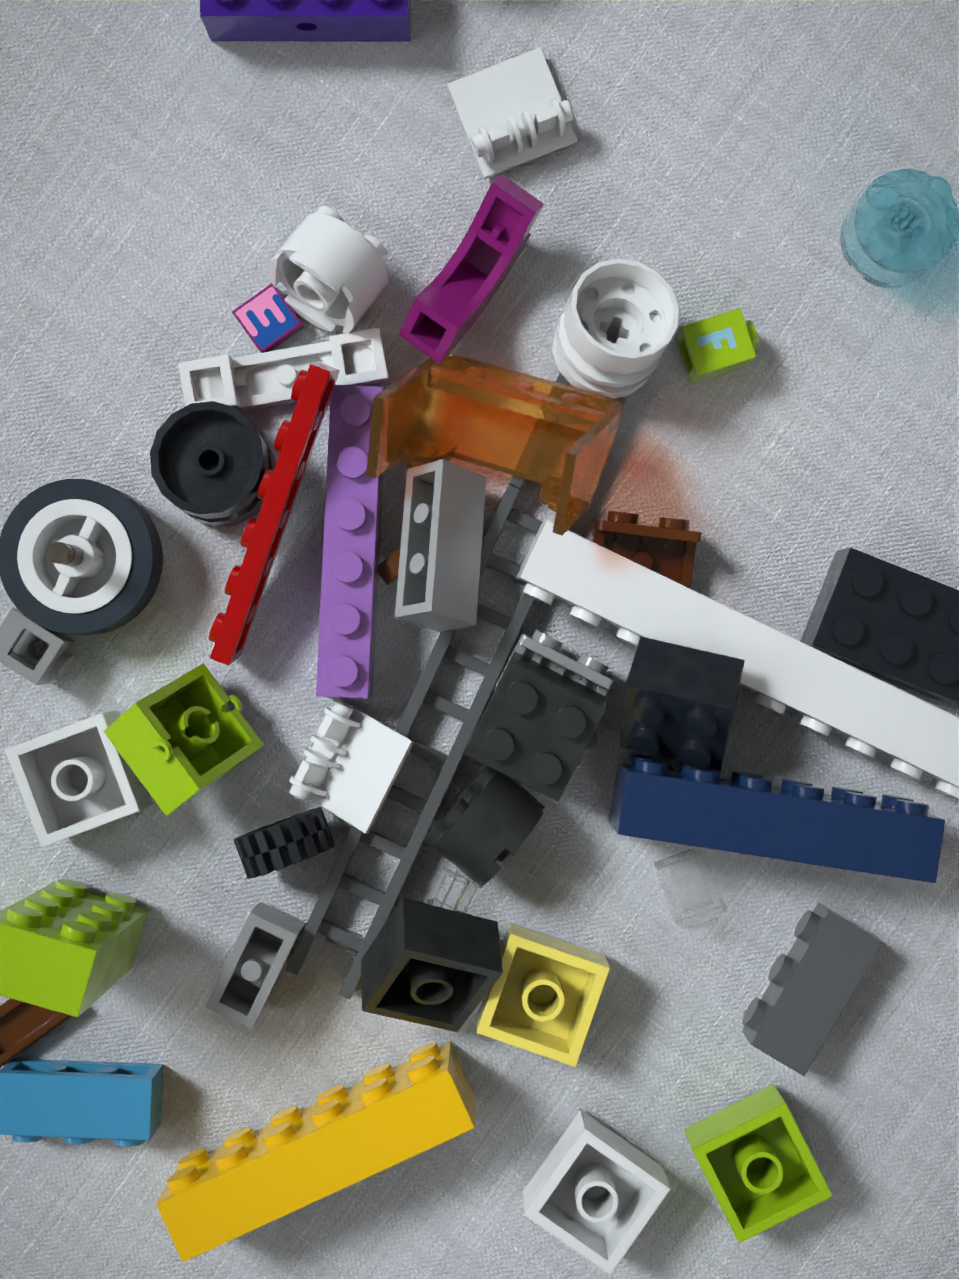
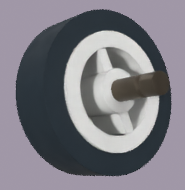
M64 479L37 488L16 505L7 518L0 535V578L7 595L24 616L51 631L65 634L89 635L115 630L133 620L145 609L154 596L160 582L163 567V551L159 533L154 522L144 508L130 496L96 481Z

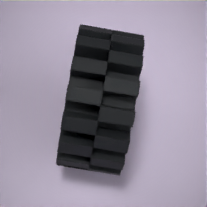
M322 807L276 821L233 839L247 879L256 878L260 875L263 876L275 870H281L335 847Z

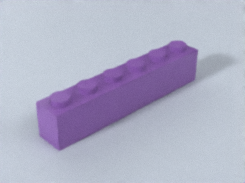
M335 385L330 398L316 696L364 699L373 696L378 573L376 571L379 565L387 407V396L383 387Z

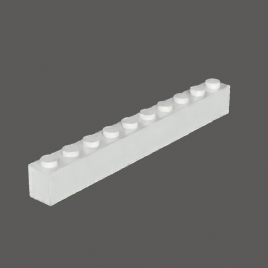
M548 520L541 524L516 579L526 583L523 593L548 605H551L556 597L573 606L570 612L571 616L592 626L598 627L601 619L617 626L619 630L616 637L636 647L640 637H646L743 659L745 663L740 686L757 693L754 703L780 715H783L787 707L803 715L799 723L800 725L826 737L829 736L831 729L848 736L845 744L848 748L873 759L877 751L894 758L890 766L891 768L917 780L920 779L922 773L939 780L935 789L959 800V717Z

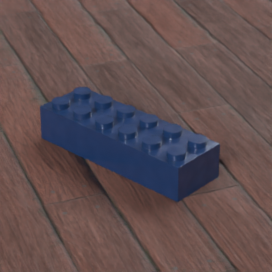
M631 756L630 764L617 763L609 823L618 835L936 883L945 819L929 814L928 804L914 802V799L887 794H882V801L878 803L876 802V796L863 794V791L834 786L832 787L831 795L824 794V788L815 787L812 783L782 779L781 788L772 786V780L763 779L760 775L732 771L731 780L720 778V772L712 771V769L706 767L694 768L684 763L681 765V771L676 772L667 770L668 764L662 763L661 760L640 756Z

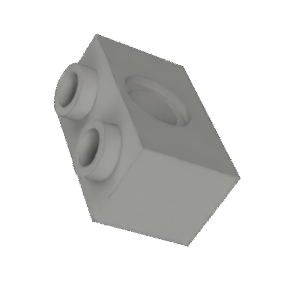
M259 902L250 912L205 1007L252 1030L272 994L305 923Z

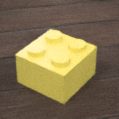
M510 922L501 946L503 973L483 998L477 1015L476 1033L576 1067L610 970L607 959L603 954Z

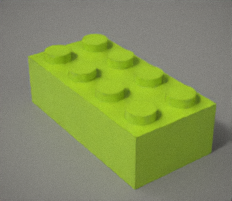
M58 879L57 883H51L0 911V995L79 1017L133 967L149 910L135 906L136 900L132 897L118 893H107L106 897L86 892L88 887L85 884L68 879Z

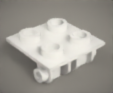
M541 47L447 84L484 179L578 142L570 122L573 120L570 104L567 100H561Z
M336 698L332 707H326L324 710L326 715L317 731L318 736L312 735L310 741L314 743L312 748H305L303 752L307 757L306 760L302 761L296 775L291 776L289 780L293 784L289 793L304 801L311 799L363 833L368 834L414 741L341 699Z

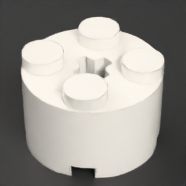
M321 206L316 213L308 215L271 259L267 267L268 276L274 287L281 281L289 292L284 301L302 318L318 328L332 332L338 325L344 327L343 333H349L388 283V271L384 263L388 257V251L377 238L371 235L363 236L345 223L343 218L334 209Z

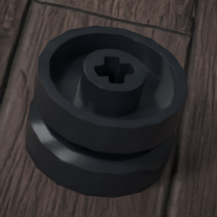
M215 401L191 403L172 413L157 430L150 450L151 475L161 494L195 521L214 527L238 525L259 513L263 500L257 498L259 485L267 469L274 471L276 457L264 435L251 420L235 407Z

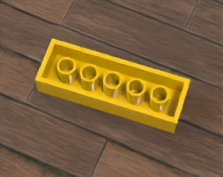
M451 1041L439 1047L436 1042L427 1043L409 1054V1061L393 1068L390 1063L379 1065L365 1073L362 1077L364 1081L348 1089L345 1088L344 1084L331 1087L318 1095L316 1098L317 1103L302 1110H299L297 1105L288 1107L275 1114L270 1119L271 1124L259 1130L253 1131L251 1126L242 1128L228 1136L224 1140L225 1145L209 1153H207L206 1148H199L182 1157L177 1162L178 1167L174 1174L167 1179V1186L156 1203L182 1262L188 1261L474 1129L476 1096Z

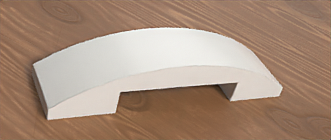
M380 328L329 336L330 341L231 358L227 354L178 363L185 406L191 403L215 401L235 407L239 411L296 402L291 400L294 382L301 370L308 371L309 365L313 363H323L340 370L335 385L369 386L389 380Z

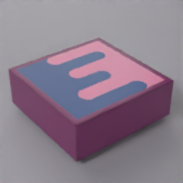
M272 283L232 311L261 353L272 351L304 328L301 321Z

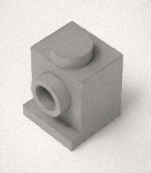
M12 608L0 626V662L36 685L49 684L52 678L60 681L68 673L75 661V655L69 652L75 641L63 633L39 626L24 616L18 609ZM39 640H43L48 647L41 659L34 653V646Z

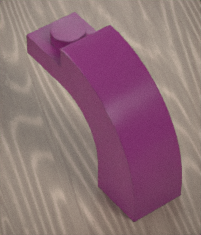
M500 174L491 183L472 224L455 253L438 276L416 297L398 335L441 364L470 330L507 277L531 236L529 231L544 203Z

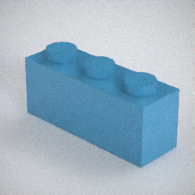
M13 1058L0 1070V1135H12V1140L21 1143L36 1142L44 1137H63V1142L73 1145L87 1144L94 1141V1139H114L116 1145L124 1147L141 1145L145 1141H150L161 1125L163 1064Z

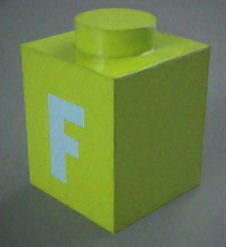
M741 308L682 326L675 337L690 385L748 367L757 357L755 350L759 349V338L755 325L751 320L745 321Z

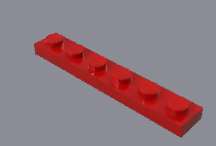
M313 363L309 365L308 371L301 370L294 382L291 400L297 403L291 421L284 420L276 435L274 449L280 451L274 471L267 469L261 480L257 498L263 500L258 518L252 517L246 525L241 539V546L247 548L241 567L234 566L225 586V594L231 596L225 614L222 612L218 613L209 633V641L215 643L210 659L229 666L242 655L340 372L336 368L323 363Z

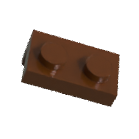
M608 511L607 521L595 519L592 542L690 589L696 543L701 542L702 532L689 531V520L659 517L658 527L638 525L639 514Z

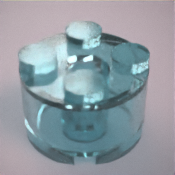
M914 169L891 171L875 179L852 205L842 223L840 233L841 249L850 266L853 265L864 276V280L872 285L884 288L902 287L926 274L948 255L958 235L959 212L950 184L942 177L932 176L926 172Z

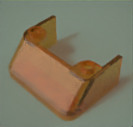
M449 354L441 364L430 357L374 396L366 475L377 478L398 460L407 462V465L413 468L441 459L449 461L454 457L541 483L540 498L548 504L552 511L556 512L553 533L564 535L592 502L619 428L622 405L615 399L463 356Z

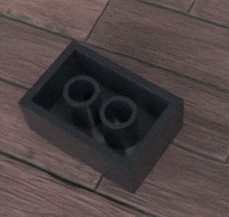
M851 547L836 551L800 642L842 662L938 700L958 702L959 590Z

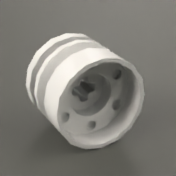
M618 258L602 261L583 272L571 292L565 306V311L554 332L552 353L560 373L573 387L593 397L615 399L629 396L647 382L678 328L679 305L673 289L658 272L640 262Z

